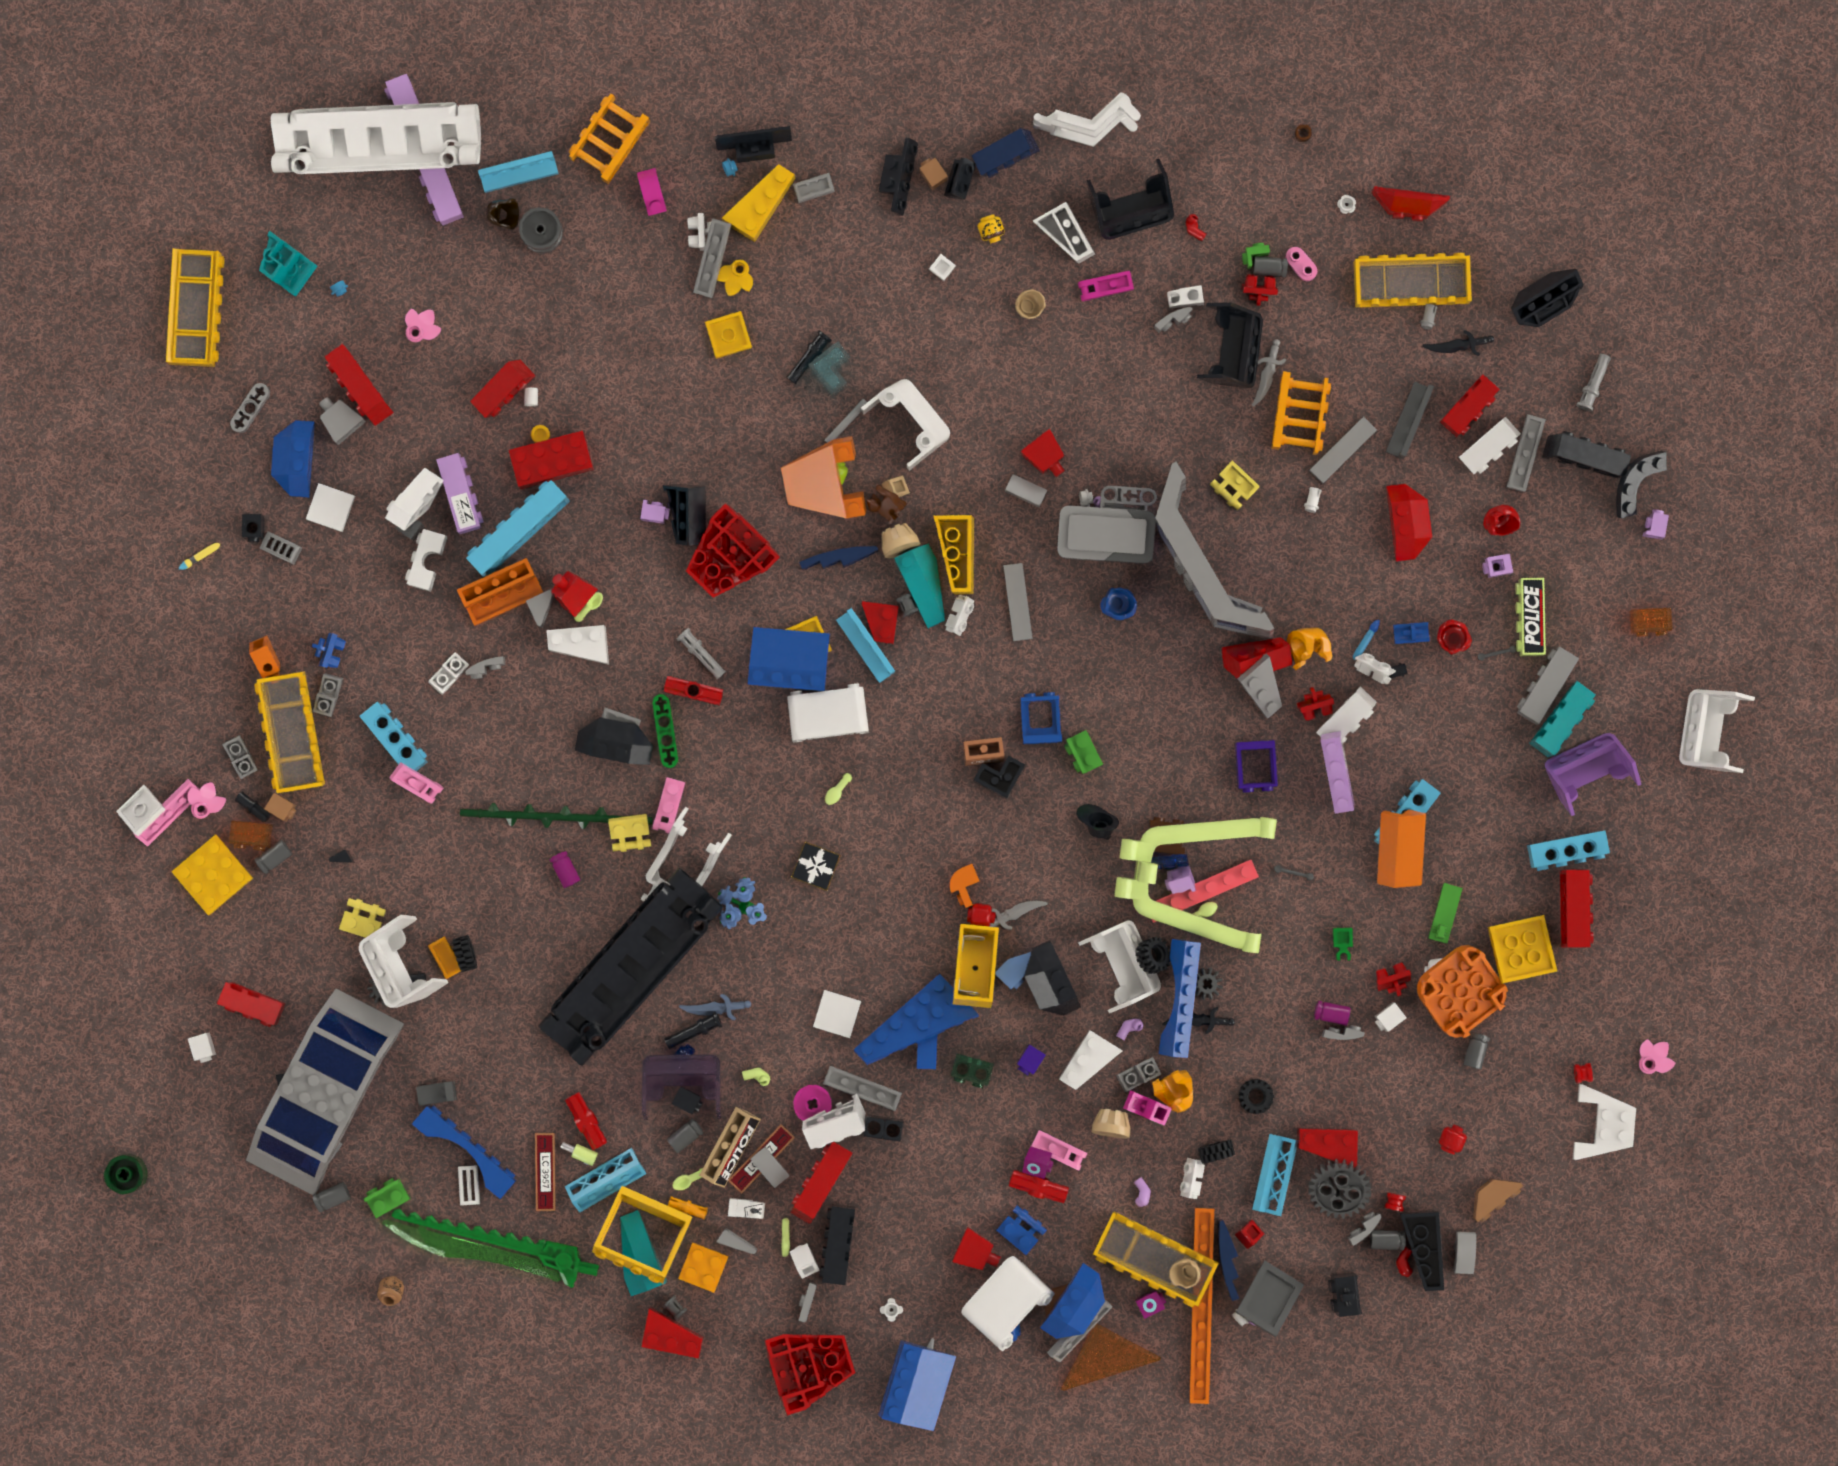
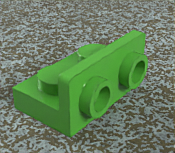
M1086 730L1065 740L1067 744L1064 747L1068 755H1073L1075 761L1072 763L1077 773L1081 771L1083 775L1103 765Z
M392 1178L383 1183L384 1187L377 1190V1188H374L366 1193L367 1197L364 1198V1201L368 1203L375 1218L410 1200L400 1179L395 1181Z

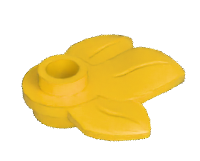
M735 260L731 265H725L720 268L717 281L725 282L728 296L737 294L741 288L748 292L751 290L753 278L749 274V266L744 260ZM739 266L743 267L741 273L736 271V268Z

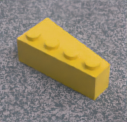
M778 164L722 217V221L731 223V228L755 242L794 182L795 174Z
M934 516L952 593L974 594L973 516Z

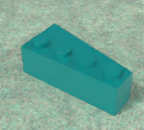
M1574 682L1529 744L1547 757L1555 756L1560 750L1563 741L1567 740L1573 731L1571 730L1574 725H1578L1583 719V712L1586 709L1589 710L1594 704L1595 700L1593 698L1596 694L1580 682Z

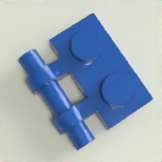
M1017 1205L1013 1209V1212L1018 1215L1014 1220L1008 1215L996 1231L1027 1255L1038 1242V1239L1033 1234L1037 1231L1043 1235L1047 1229L1042 1226L1039 1220L1033 1219L1025 1208L1022 1209ZM1022 1220L1031 1226L1028 1231L1020 1225Z

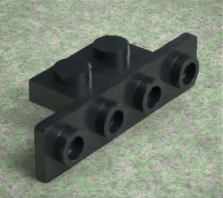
M790 126L715 136L718 151L736 148L737 163L775 158L773 143L792 141Z
M907 137L905 138L902 155L886 154L879 186V192L894 194L891 211L899 216L904 215L907 206L906 201L908 191L910 190L911 176L914 171L915 156L918 152V142Z

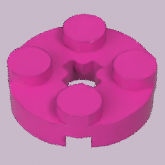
M807 1085L801 1088L796 1093L793 1101L795 1113L802 1121L824 1110L827 1113L832 1108V1099L829 1093L819 1085ZM816 1099L818 1107H813L812 1110L809 1109L807 1101Z

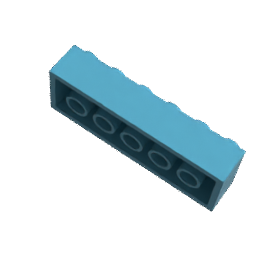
M552 480L542 483L538 488L540 491L535 495H529L524 500L525 504L521 508H515L510 513L511 517L507 521H501L496 526L497 530L492 535L488 533L481 540L483 543L478 548L474 546L467 553L469 556L466 559L483 577L492 574L570 502Z

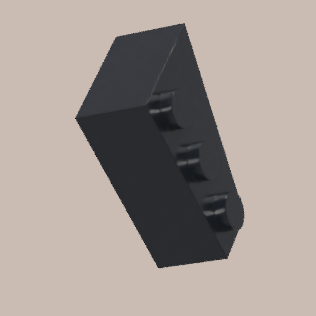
M687 484L663 485V489L667 491L669 499L667 507L671 509L673 516L671 524L676 544L699 545L706 531L705 486Z

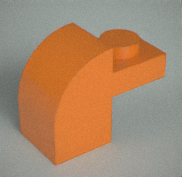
M973 864L957 870L950 880V892H959L956 897L960 906L964 905L965 908L973 905L966 887L979 882Z

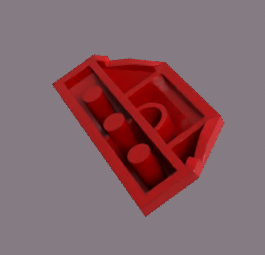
M1374 186L1372 189V195L1387 214L1393 215L1395 219L1411 217L1413 221H1423V219L1430 217L1450 200L1449 195Z
M1406 484L1386 486L1395 561L1415 560L1432 538L1428 499Z

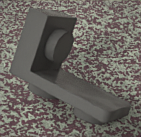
M455 1081L416 1087L420 1106L457 1100Z

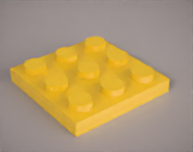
M217 834L171 871L208 916L253 879L251 874Z
M1544 915L1487 927L1501 984L1557 972Z

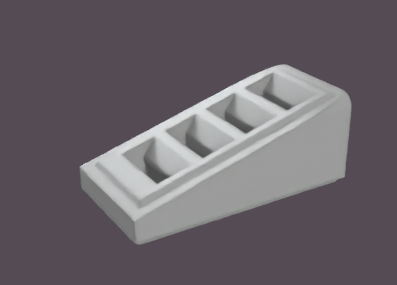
M267 531L260 549L294 565L302 547ZM270 538H274L270 548H267L266 546ZM277 541H280L276 552L273 551ZM287 544L283 554H279L283 545ZM290 547H293L289 558L286 557Z
M727 1228L724 1229L717 1240L719 1244L750 1254H755L758 1250L755 1246Z

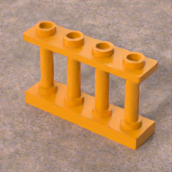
M611 93L608 97L605 96L603 98L598 113L594 112L590 118V125L581 131L579 135L580 140L577 144L574 143L569 150L570 160L574 162L578 156L601 171V179L607 184L611 182L650 123V119L646 115L642 114L640 118L634 117L614 104L615 96ZM611 110L630 122L633 127L631 132L624 133L604 120L603 117L607 111ZM598 125L622 140L623 144L619 149H614L593 135ZM587 141L611 155L612 160L609 165H604L582 150Z
M1283 371L1281 374L1271 449L1279 450L1281 445L1289 444L1313 448V455H1317L1323 448V440L1320 437L1321 432H1325L1326 421H1323L1324 413H1327L1329 402H1325L1326 394L1330 395L1331 383H1328L1329 378H1324L1322 384L1297 381L1290 378L1291 372ZM1299 388L1320 391V403L1291 399L1288 396V389ZM1289 406L1319 410L1318 420L1310 421L1289 418L1288 415H1285V411ZM1287 425L1316 429L1315 440L1288 437L1286 434H1282L1283 426L1287 427Z

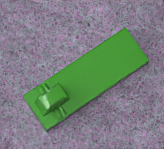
M1443 883L1428 939L1448 943L1463 888Z

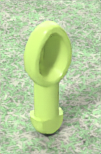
M596 592L577 616L574 617L576 622L583 621V618L590 610L597 609L601 605L603 600L602 593Z
M845 773L839 783L827 791L825 796L826 804L832 805L839 801L842 790L852 780L851 774Z
M1206 902L1200 906L1198 911L1192 914L1200 917H1210L1216 912L1218 906L1215 902Z
M703 1168L693 1174L677 1177L672 1184L675 1190L689 1188L693 1181L702 1178L699 1175Z
M783 1218L782 1256L786 1257L790 1251L789 1219Z

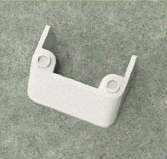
M902 379L885 388L861 407V412L864 415L879 402L886 407H893L901 402L924 431L916 439V445L921 453L907 463L909 471L949 439L950 430L912 382L907 379Z
M1693 690L1688 697L1679 754L1680 762L1692 767L1743 773L1744 769L1729 766V757L1726 753L1719 752L1724 714H1733L1737 710L1739 700L1754 701L1755 697L1731 691Z
M399 915L364 938L359 944V952L385 1005L390 1008H398L424 999L448 984L446 979L432 978L429 981L420 979L412 983L397 952L406 942L402 929L417 920L416 916Z
M1125 921L1078 942L1079 946L1091 942V946L1096 952H1105L1120 987L1115 990L1114 995L1118 1005L1109 1009V1013L1134 1004L1160 990L1161 983L1157 973L1148 974V972L1143 971L1144 967L1140 968L1141 962L1137 963L1136 959L1139 956H1136V952L1139 951L1136 948L1142 942V939L1132 921Z

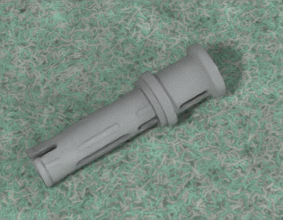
M1599 354L1589 383L1583 387L1581 400L1576 404L1578 408L1588 412L1593 411L1592 406L1595 398L1599 396L1598 389L1611 360V357L1608 355Z
M687 628L678 636L677 640L681 641L688 648L687 651L691 654L693 653L716 679H719L726 671L701 646L702 641L697 640L690 632L691 629Z

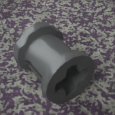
M911 593L896 599L903 611V618L919 611L913 603Z
M675 1295L662 1306L663 1309H667L673 1316L674 1321L687 1310L686 1307L683 1308Z

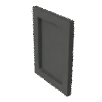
M1264 1261L1236 1313L1263 1329V1331L1276 1337L1304 1284Z

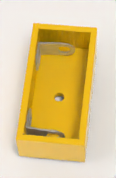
M960 924L953 993L954 1005L991 1008L999 928ZM976 966L978 970L974 971L972 968Z

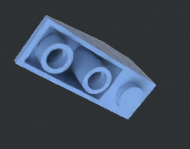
M1031 952L1007 959L995 972V975L1010 989L1013 987L1017 989L1024 982L1022 978L1024 977Z

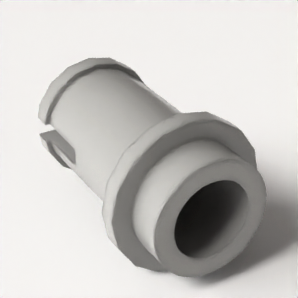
M1432 304L1425 305L1423 320L1420 321L1422 328L1431 330L1435 326L1434 319L1437 306Z

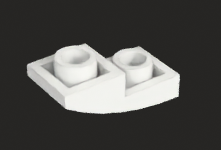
M455 652L428 683L443 695L463 674L469 664Z

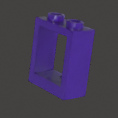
M1275 740L1236 742L1235 755L1238 789H1242L1243 793L1254 792V788H1262V792L1273 791V787L1278 786ZM1269 749L1271 782L1243 784L1241 751Z

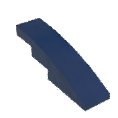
M859 546L837 549L818 554L799 562L803 571L821 563L824 570L840 561L845 568L877 553L878 548L877 546Z
M1220 1219L1218 1220L1219 1259L1225 1285L1230 1299L1234 1301L1239 1299L1232 1280L1239 1276L1232 1259L1238 1257V1254L1224 1220Z

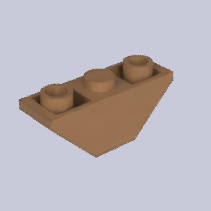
M1498 1179L1487 1181L1476 1190L1473 1219L1476 1222L1487 1220L1491 1216L1490 1212L1495 1208L1497 1210L1502 1208L1506 1204L1505 1200L1510 1196L1512 1198L1516 1197L1521 1192L1520 1188L1523 1185L1519 1182Z

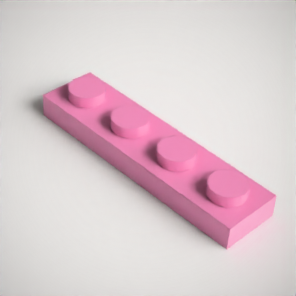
M187 779L162 804L166 810L139 836L135 835V837L148 847L191 805L187 799L190 788L200 789Z

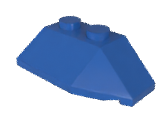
M295 420L274 436L271 476L292 497L310 498L314 421Z
M1082 1263L1040 1328L1056 1339L1084 1334L1105 1303L1099 1273Z

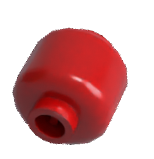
M974 903L968 909L967 922L970 925L990 927L991 923H995L996 912H992L991 905Z
M1455 1124L1452 1127H1445L1438 1141L1441 1149L1453 1155L1461 1152L1467 1140L1466 1134L1463 1133L1464 1129Z

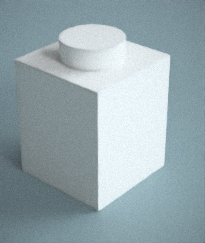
M1392 1002L1374 1016L1377 1019L1375 1024L1381 1031L1385 1030L1386 1032H1389L1406 1019V1016L1395 1002Z
M210 1033L188 1038L194 1061L200 1060L201 1063L212 1060L211 1056L216 1055Z
M807 1243L789 1251L802 1279L820 1271Z

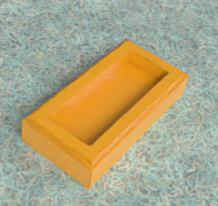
M445 936L428 945L445 979L461 972L455 953Z

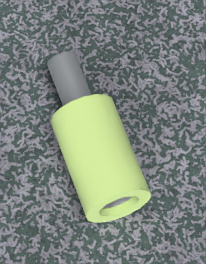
M563 1142L560 1147L571 1152V1157L584 1162L586 1165L593 1166L598 1155L597 1152L579 1144H576L574 1147Z

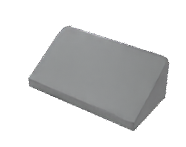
M1013 474L1005 492L1040 507L1047 490Z

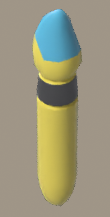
M214 543L191 558L184 560L179 569L190 568L192 564L215 552L220 547V543Z

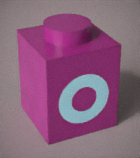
M1030 1146L1025 1157L1022 1172L1045 1179L1047 1172L1051 1173L1054 1162L1051 1161L1052 1153Z
M1156 1289L1135 1299L1144 1319L1165 1309L1163 1304L1166 1303L1162 1292L1157 1293Z

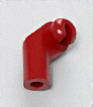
M1190 214L1185 222L1187 232L1202 242L1207 233L1198 229V217L1195 214Z
M1406 1247L1398 1256L1396 1265L1402 1276L1409 1277L1413 1273L1408 1263L1412 1251Z

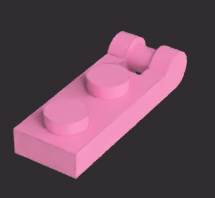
M400 762L390 776L391 781L431 804L435 801V796L444 789L439 783L430 780Z
M666 778L652 829L657 831L661 829L665 830V833H670L676 819L685 782ZM662 816L669 818L668 823L661 822Z
M1038 1130L1031 1145L1032 1147L1051 1152V1158L1080 1171L1082 1166L1080 1164L1083 1158H1086L1088 1154ZM1071 1152L1076 1154L1074 1161L1068 1159Z

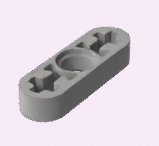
M258 383L252 387L231 419L230 425L235 432H246L269 398L270 390L265 384ZM262 388H264L263 391L265 392V395H260L257 400L261 401L258 404L256 401L252 400L251 397L253 396L256 399V397L258 396L256 390H261ZM253 403L256 407L255 411L249 414L245 411V407L247 404ZM241 412L247 417H250L249 420H247L246 418L243 420V428L239 427L238 429H236L237 425L235 424V422L241 421L243 418V416L240 415Z

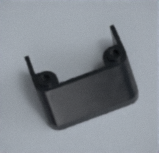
M1156 159L1158 174L1146 180L1145 191L1110 201L1108 194L1105 192L1096 193L1091 180H1086L1091 205L1100 233L1104 239H1115L1167 223L1173 219L1174 209L1168 176L1160 159Z
M1232 302L1206 303V307L1217 310L1215 321L1224 331L1219 365L1211 366L1208 374H1197V378L1217 385L1252 388L1256 381L1263 327L1261 314Z

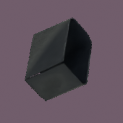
M868 1115L865 1118L864 1137L882 1139L883 1137L884 1140L900 1142L903 1136L904 1121L903 1119ZM871 1121H877L881 1126L880 1132L876 1135L870 1134L867 1130V1125ZM896 1124L899 1126L900 1133L897 1137L887 1135L886 1129L888 1125Z

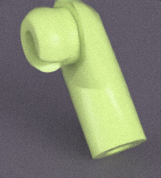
M761 1068L742 1071L744 1081L754 1078L762 1086H767L770 1083L769 1074Z

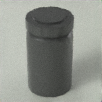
M1254 256L1253 275L1286 277L1288 269L1287 258Z
M281 839L259 857H256L255 861L260 870L267 874L269 870H273L293 854Z
M1471 1033L1470 1037L1472 1038L1469 1040L1463 1065L1481 1070L1490 1038L1482 1034Z
M692 1118L670 1135L667 1141L677 1153H680L695 1141L699 1135L704 1134L697 1121Z
M344 1182L313 1195L314 1204L320 1213L324 1209L328 1210L351 1199L349 1190Z
M1373 1230L1370 1233L1371 1249H1405V1231Z

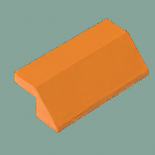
M527 558L457 589L474 626L527 603L526 600L544 593Z
M1409 809L1403 814L1385 810L1381 812L1377 884L1393 888L1422 885L1426 813Z

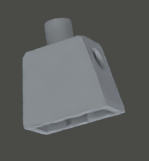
M326 397L319 403L325 411L320 416V419L338 445L366 422L341 400L334 404Z

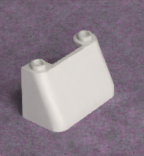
M859 683L849 684L848 688L806 694H802V691L790 692L791 696H787L793 743L802 742L806 739L812 740L848 734L853 735L854 733H869L864 689L859 687Z
M1011 1256L1002 1263L965 1304L961 1313L995 1346L1004 1351L1013 1343L1011 1332L1036 1304L1039 1306L1049 1304L1055 1293L1016 1257Z

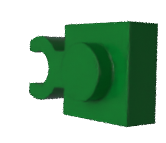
M1332 928L1333 947H1339V951L1336 953V960L1340 961V955L1345 953L1347 961H1350L1351 954L1348 951V947H1353V928Z

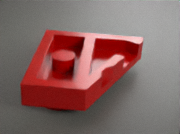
M862 601V607L874 641L894 644L899 606Z

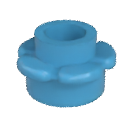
M727 158V161L722 162L726 176H735V172L738 170L734 160L730 161Z
M343 280L337 282L330 287L331 294H336L337 297L345 294L348 285Z

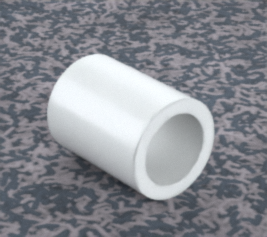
M524 388V406H538V388Z

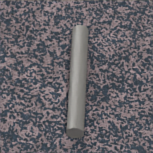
M862 399L824 441L828 443L836 439L859 415L861 407L867 401Z

